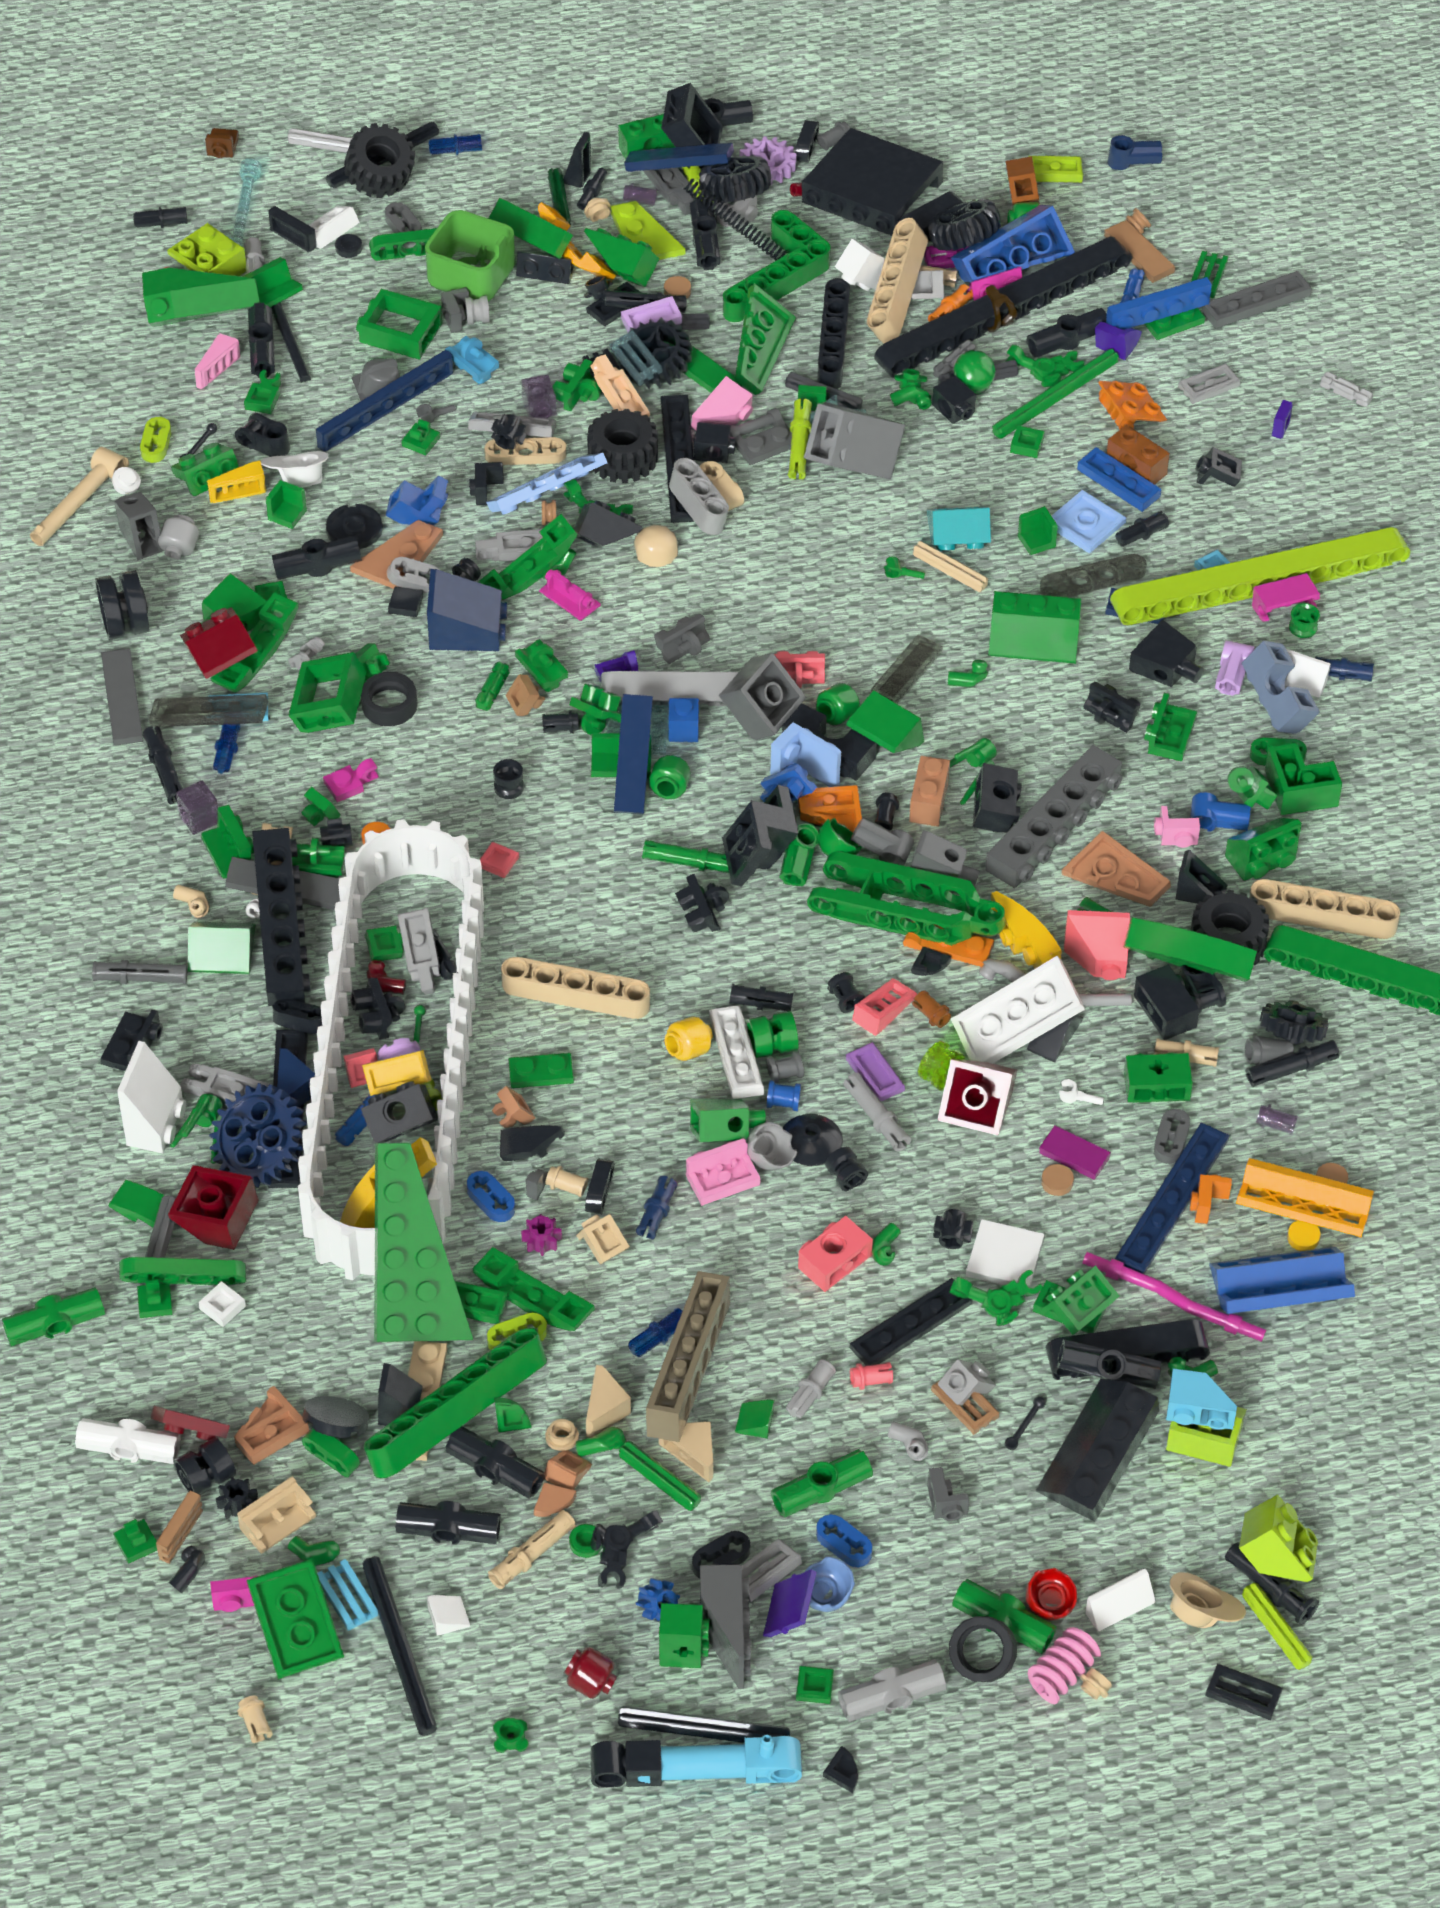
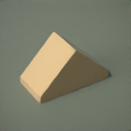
M596 1365L586 1418V1437L596 1436L631 1414V1397L602 1365Z
M710 1422L686 1423L680 1442L659 1439L660 1446L707 1482L713 1479Z

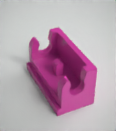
M1306 573L1253 587L1252 607L1260 620L1265 622L1269 621L1266 613L1271 612L1272 609L1288 607L1303 601L1317 607L1314 601L1320 598V593Z

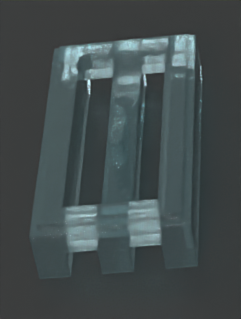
M633 330L609 344L611 351L639 386L644 384L643 380L646 378L648 380L654 378V373L657 372L659 375L663 372L661 365ZM631 340L651 367H646L627 341ZM619 346H622L625 349V351L629 354L632 360L640 368V370L642 371L641 373H639L635 369V367L627 359L624 353L620 350Z

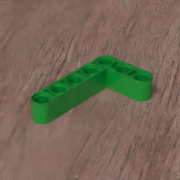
M788 210L774 212L771 216V239L776 244L778 243L779 247H783V250H787L788 254L725 290L723 293V317L729 322L744 320L748 288L754 283L777 301L825 273L830 268L831 247L828 241Z

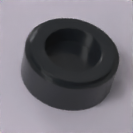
M354 234L341 235L335 241L336 253L345 258L355 257L362 251V240Z

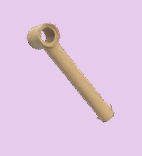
M103 446L99 447L91 459L92 470L30 533L31 540L38 546H43L108 477L112 479L114 472L118 468L129 466L128 459Z

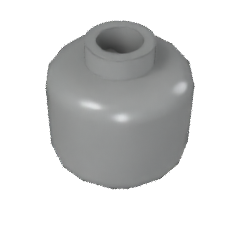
M179 514L174 515L164 521L161 535L158 538V544L165 551L164 553L167 557L181 559V556H189L194 552L199 537V529L190 517Z

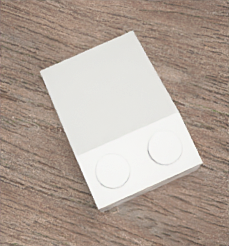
M138 1041L117 1090L126 1145L163 1153L166 1144H172L176 1134L175 1123L177 1118H183L186 1110V1101L182 1098L181 1086L147 1044Z

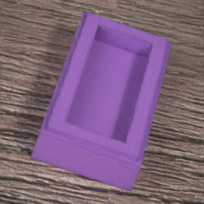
M873 1042L846 1054V1060L855 1073H859L862 1076L863 1080L881 1102L905 1091V1085Z

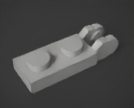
M196 1063L191 1064L188 1071L191 1077L206 1082L184 1078L180 1084L184 1092L199 1097L202 1094H211L219 1098L224 1105H226L225 1099L233 1102L236 1100V1090L245 1094L247 1085L255 1089L258 1083L269 1086L268 1083L215 1066L211 1068Z

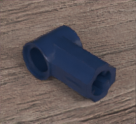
M1118 135L1111 139L1107 163L1112 169L1125 170L1133 164H1159L1162 162L1161 141H1133L1125 135Z

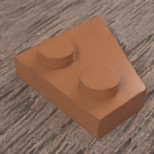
M275 1386L269 1388L267 1400L261 1408L255 1407L249 1416L248 1422L242 1425L234 1436L236 1446L253 1465L309 1431L308 1423L303 1421V1417Z

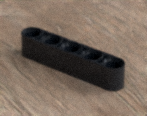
M833 278L825 285L817 373L818 382L836 389L841 387L843 379L850 300V285L841 278Z
M1197 1319L1059 1337L1048 1342L1045 1347L1052 1376L1055 1380H1060V1377L1071 1376V1378L1091 1376L1057 1368L1058 1354L1063 1340L1117 1350L1122 1353L1158 1360L1161 1363H1168L1174 1357H1181L1185 1362H1189V1359L1193 1358L1204 1360L1210 1354L1203 1324ZM1111 1355L1106 1356L1102 1361V1368L1106 1373H1113L1116 1369V1360Z

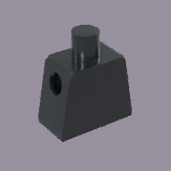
M1161 620L1131 652L1129 670L1169 687H1172L1181 677L1197 683L1203 674L1204 668L1195 664L1196 645L1164 620Z

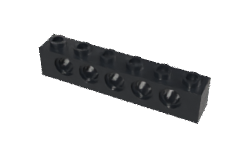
M289 828L252 831L268 1006H272L274 1002L281 999L305 1002L304 992H311L309 973L303 974L302 965L308 964L307 948L306 946H300L299 939L305 937L304 919L297 918V911L303 910L301 892H295L294 884H300L299 865L293 866L292 857H298L296 839H290ZM274 861H281V862H283V863H281V864H279V865H272V864H271V863L274 862ZM276 888H284V889H285L284 891H281V892L273 891V890L276 889ZM281 914L287 915L283 919L276 918V916ZM283 941L290 942V944L286 946L278 945L280 942ZM286 968L293 970L290 973L280 972L281 970Z

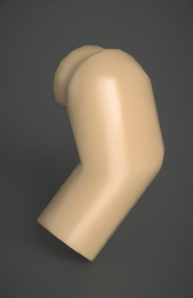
M179 884L175 887L173 898L188 903L189 910L194 917L201 918L208 913L210 906L204 892Z

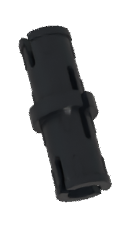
M732 984L729 1004L757 1007V1010L763 1011V1008L791 1011L794 993L766 990L765 986H760V989Z

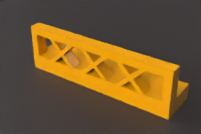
M1249 1158L1236 1204L1362 1237L1374 1191ZM1247 1192H1248V1193H1252V1194L1259 1195V1196H1261V1197L1258 1198V1197H1254V1196H1250V1195H1246V1194H1247ZM1281 1202L1292 1204V1206L1281 1204ZM1315 1210V1211L1323 1212L1324 1214H1317V1213H1314V1212H1312V1211ZM1343 1219H1349V1220L1357 1221V1222H1359V1223H1358V1224H1355V1223H1351V1222L1344 1221Z

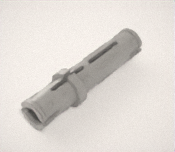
M859 1073L849 1075L848 1078L852 1081V1084L845 1079L843 1085L874 1122V1129L885 1136L895 1151L904 1150L906 1145L902 1140L909 1145L911 1137L906 1134L897 1122L898 1117L894 1112L887 1110Z

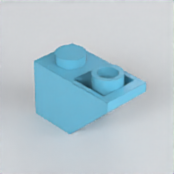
M1173 1369L1166 1420L1175 1421L1182 1425L1196 1424L1218 1430L1224 1428L1233 1430L1237 1406L1210 1376L1202 1372Z

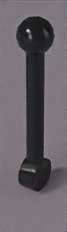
M208 424L206 432L187 454L181 455L180 458L188 454H194L210 434H214L217 431L216 424Z
M1042 1396L1034 1398V1406L1013 1437L1005 1440V1447L1007 1449L1015 1450L1018 1447V1440L1039 1409L1045 1407V1398Z

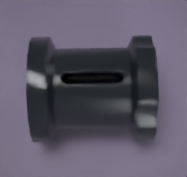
M849 972L837 974L828 982L827 989L836 996L839 1001V1009L843 1013L853 1011L855 1004L865 998L861 991H857L853 984V977Z

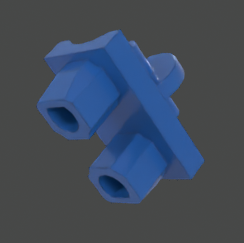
M794 763L786 766L783 771L765 777L760 784L765 791L760 798L765 802L776 786L781 785L789 788L790 798L793 802L799 797L814 792L817 786L807 779V770Z

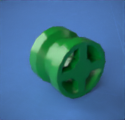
M1309 603L1295 605L1291 610L1289 630L1299 638L1312 637L1318 630L1320 618L1318 608Z

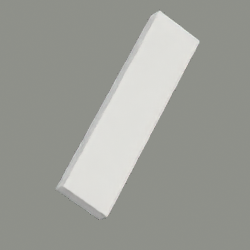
M740 1005L709 1010L713 1032L732 1099L764 1095V1086Z

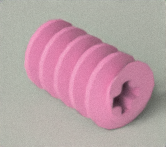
M1069 1627L1063 1632L1062 1637L1057 1638L1054 1641V1645L1046 1650L1045 1655L1039 1657L1036 1664L1028 1669V1679L1035 1691L1044 1700L1055 1705L1060 1701L1058 1694H1067V1685H1075L1077 1683L1076 1676L1080 1677L1081 1674H1085L1084 1666H1093L1094 1659L1092 1656L1101 1657L1100 1648L1088 1633L1075 1627Z

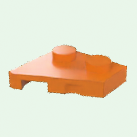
M857 785L816 788L814 792L798 798L800 820L822 826L827 819L835 818L837 823L846 826L850 831L854 832L862 818Z

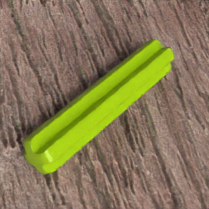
M1254 1582L1243 1589L1242 1597L1294 1667L1301 1670L1312 1663V1655L1259 1584Z

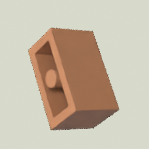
M920 756L910 802L909 822L939 827L949 782L950 760Z

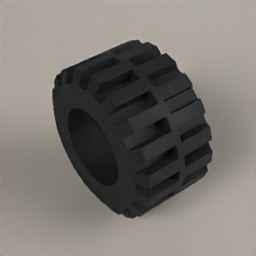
M377 123L371 124L370 128L367 126L362 127L360 132L357 131L353 135L344 160V166H346L344 171L345 175L349 176L348 181L350 184H356L357 191L361 192L363 190L366 192L365 195L369 197L372 194H376V198H383L384 193L389 197L394 195L395 190L400 192L403 186H406L415 163V151H412L413 144L411 141L407 142L408 136L405 133H398L399 129L393 127V129L388 128V124H382V127H378ZM367 156H382L391 163V166H378L372 163Z
M614 409L611 413H602L601 418L596 417L593 420V424L589 425L587 433L588 455L603 453L607 461L606 464L592 470L595 474L599 472V477L605 479L608 476L610 477V482L616 483L617 479H622V483H628V479L632 478L634 482L639 481L640 475L647 477L649 470L653 471L658 462V430H656L655 423L650 422V417L647 415L641 416L639 411L631 412L630 409L618 411V409Z
M1227 890V893L1217 891L1214 893V896L1208 894L1204 897L1203 902H1198L1196 909L1193 911L1190 931L1256 950L1257 953L1253 964L1255 966L1259 963L1260 957L1263 958L1270 919L1269 915L1265 914V907L1258 905L1256 898H1248L1244 892L1236 894L1234 890ZM1229 927L1234 928L1240 931L1241 933L1228 934L1218 929Z

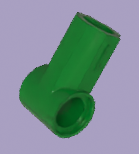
M803 823L798 825L796 839L785 849L779 878L783 880V884L803 887L807 881L814 848L820 841L818 830L811 824Z

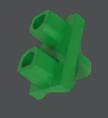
M584 359L580 366L568 362L564 368L563 380L569 383L556 380L552 386V398L564 402V410L571 412L579 399L587 402V400L596 401L600 397L602 391L589 371L592 361Z
M538 639L527 648L515 650V657L545 692H550L559 687L560 681L568 678V671L553 655L554 651L551 646Z
M584 684L581 698L571 697L569 705L586 712L582 717L581 723L582 730L591 736L593 733H601L606 727L607 718L621 723V713L617 711L621 696L605 692L603 688L596 685Z
M1252 765L1249 769L1244 766L1235 767L1227 776L1229 787L1251 808L1257 803L1268 810L1277 798L1276 792L1271 790L1272 787L1265 777Z
M313 837L311 845L297 844L298 857H292L293 866L299 865V871L338 878L339 875L342 876L345 846L320 845L319 838Z

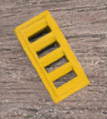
M260 460L248 463L207 481L209 499L212 504L266 492L264 471ZM222 487V491L217 492L216 488Z

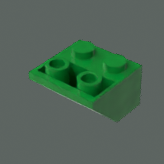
M1277 818L1228 838L1225 857L1243 881L1251 878L1260 879L1268 871L1278 867L1286 868L1296 860L1302 823L1299 819Z

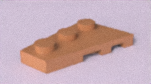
M417 520L362 557V561L352 564L350 571L394 589L396 585L392 584L387 577V569L391 562L398 557H407L423 562L442 538L443 529ZM402 567L397 568V570H399L400 576H404L406 574L403 572Z
M1103 831L1062 869V875L1149 907L1171 888L1169 879Z

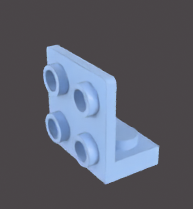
M794 722L771 744L770 775L783 771L786 766L796 763L803 767V769H806L808 775L827 786H839L841 751L834 744L824 741L814 735L809 729L802 728Z

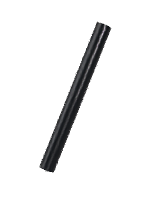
M279 302L271 307L300 382L310 381V374L282 305Z

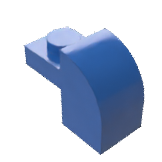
M438 475L425 490L404 480L390 495L386 516L400 524L411 525L415 521L420 520L430 525H435L439 522L441 509L448 498V493H446L448 480Z

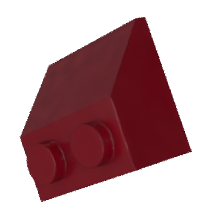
M232 607L215 611L211 614L209 620L203 623L196 622L185 629V633L180 635L193 661L206 679L258 651Z
M192 1165L168 1216L204 1244L235 1250L259 1201L252 1176Z

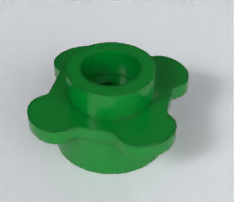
M905 369L903 374L894 376V379L899 381L900 389L909 385H916L921 388L922 382H927V377L920 375V372L915 369Z
M515 1718L497 1721L493 1725V1731L496 1733L497 1739L494 1742V1749L499 1753L514 1749L519 1752L525 1751L528 1748V1740L525 1739V1731L528 1729L527 1723L522 1719ZM509 1734H513V1735H514L513 1738H508L507 1736H508Z

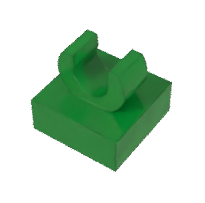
M419 419L418 423H415L401 440L402 446L426 456L440 439V432L431 429L429 422Z
M367 643L355 653L367 671L364 683L373 675L382 673L387 668L386 665L390 664L384 652L380 653L375 643Z
M312 786L304 794V797L310 804L303 809L301 814L313 826L320 823L324 817L335 819L341 816L335 806Z
M159 1279L147 1280L146 1285L137 1286L140 1318L173 1315L170 1284H160Z
M134 1519L123 1524V1529L113 1533L114 1539L128 1564L157 1551V1541L145 1519L138 1522Z

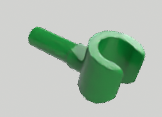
M892 556L886 559L887 566H884L887 577L898 578L902 575L924 579L925 572L901 567L900 560L897 557Z

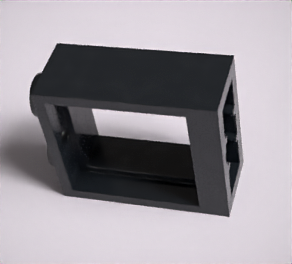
M691 83L667 92L661 129L675 147L720 144L723 125ZM707 165L699 166L700 169L707 167Z

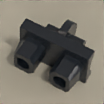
M1094 681L1090 684L1089 695L1083 709L1094 714V721L1099 724H1103L1106 721L1127 733L1132 728L1141 704L1132 697L1126 699L1119 695L1116 688L1109 684L1103 686Z
M695 874L686 877L689 885L676 892L675 895L684 911L698 905L697 909L685 914L689 927L693 933L707 927L712 932L721 930L712 908H716L718 912L725 909L724 904L729 899L727 889L710 883L707 885V891L705 892L704 888L699 885Z
M377 977L368 978L366 988L352 990L350 1002L353 1010H369V1012L360 1013L358 1021L361 1033H377L379 1040L389 1038L387 1028L392 1022L400 1020L399 1014H402L405 1010L404 1000L401 997L392 996L391 993L383 995Z

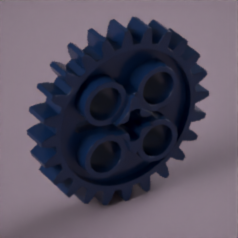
M258 1083L256 1089L247 1085L245 1094L237 1090L235 1091L236 1100L234 1102L225 1099L228 1107L226 1111L222 1109L217 1110L222 1118L220 1121H212V1124L218 1127V1130L209 1134V1137L217 1140V1143L209 1148L218 1153L213 1158V1162L222 1164L219 1170L252 1176L254 1186L259 1188L260 1183L270 1186L271 1177L281 1181V1170L292 1172L289 1162L291 1160L299 1162V1158L295 1153L296 1150H304L303 1145L299 1144L303 1134L300 1128L304 1127L307 1121L298 1118L304 1110L296 1106L297 1099L290 1097L288 1092L270 1084L267 1087ZM268 1109L267 1115L263 1119V1114ZM242 1126L241 1132L237 1135L239 1128ZM280 1136L278 1143L275 1145L276 1138ZM254 1152L253 1158L249 1162V1157Z

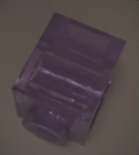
M549 375L521 379L522 399L528 417L548 419L551 416H557L556 396Z
M203 780L176 792L179 816L193 835L217 824V799Z

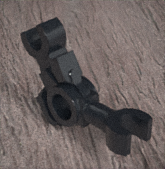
M657 1510L650 1512L627 1527L625 1524L611 1525L607 1528L601 1524L596 1525L592 1533L591 1548L598 1551L602 1545L603 1550L599 1563L605 1565L604 1570L598 1576L599 1587L603 1588L606 1585L607 1576L609 1575L616 1579L617 1589H621L624 1586L626 1576L622 1570L626 1567L627 1549L632 1543L633 1538L656 1529L663 1522Z

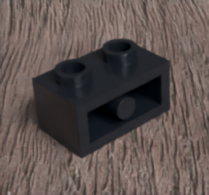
M1169 964L1136 977L1134 997L1163 1040L1197 1028L1198 1016L1201 1011L1199 1002L1194 996H1190L1185 988L1182 977L1179 974H1175Z

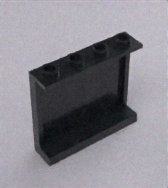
M850 128L802 181V203L892 236L897 221L929 185L938 188L943 183V161Z

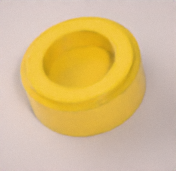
M1297 1220L1288 1229V1243L1297 1251L1313 1250L1319 1244L1320 1229L1317 1225Z

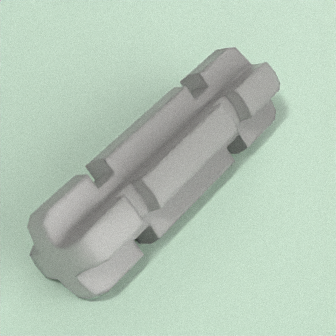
M1326 372L1321 378V387L1327 390L1333 389L1334 393L1350 401L1356 400V403L1363 407H1367L1372 401V392L1364 388L1360 390V386L1341 377L1337 379V375L1331 372Z

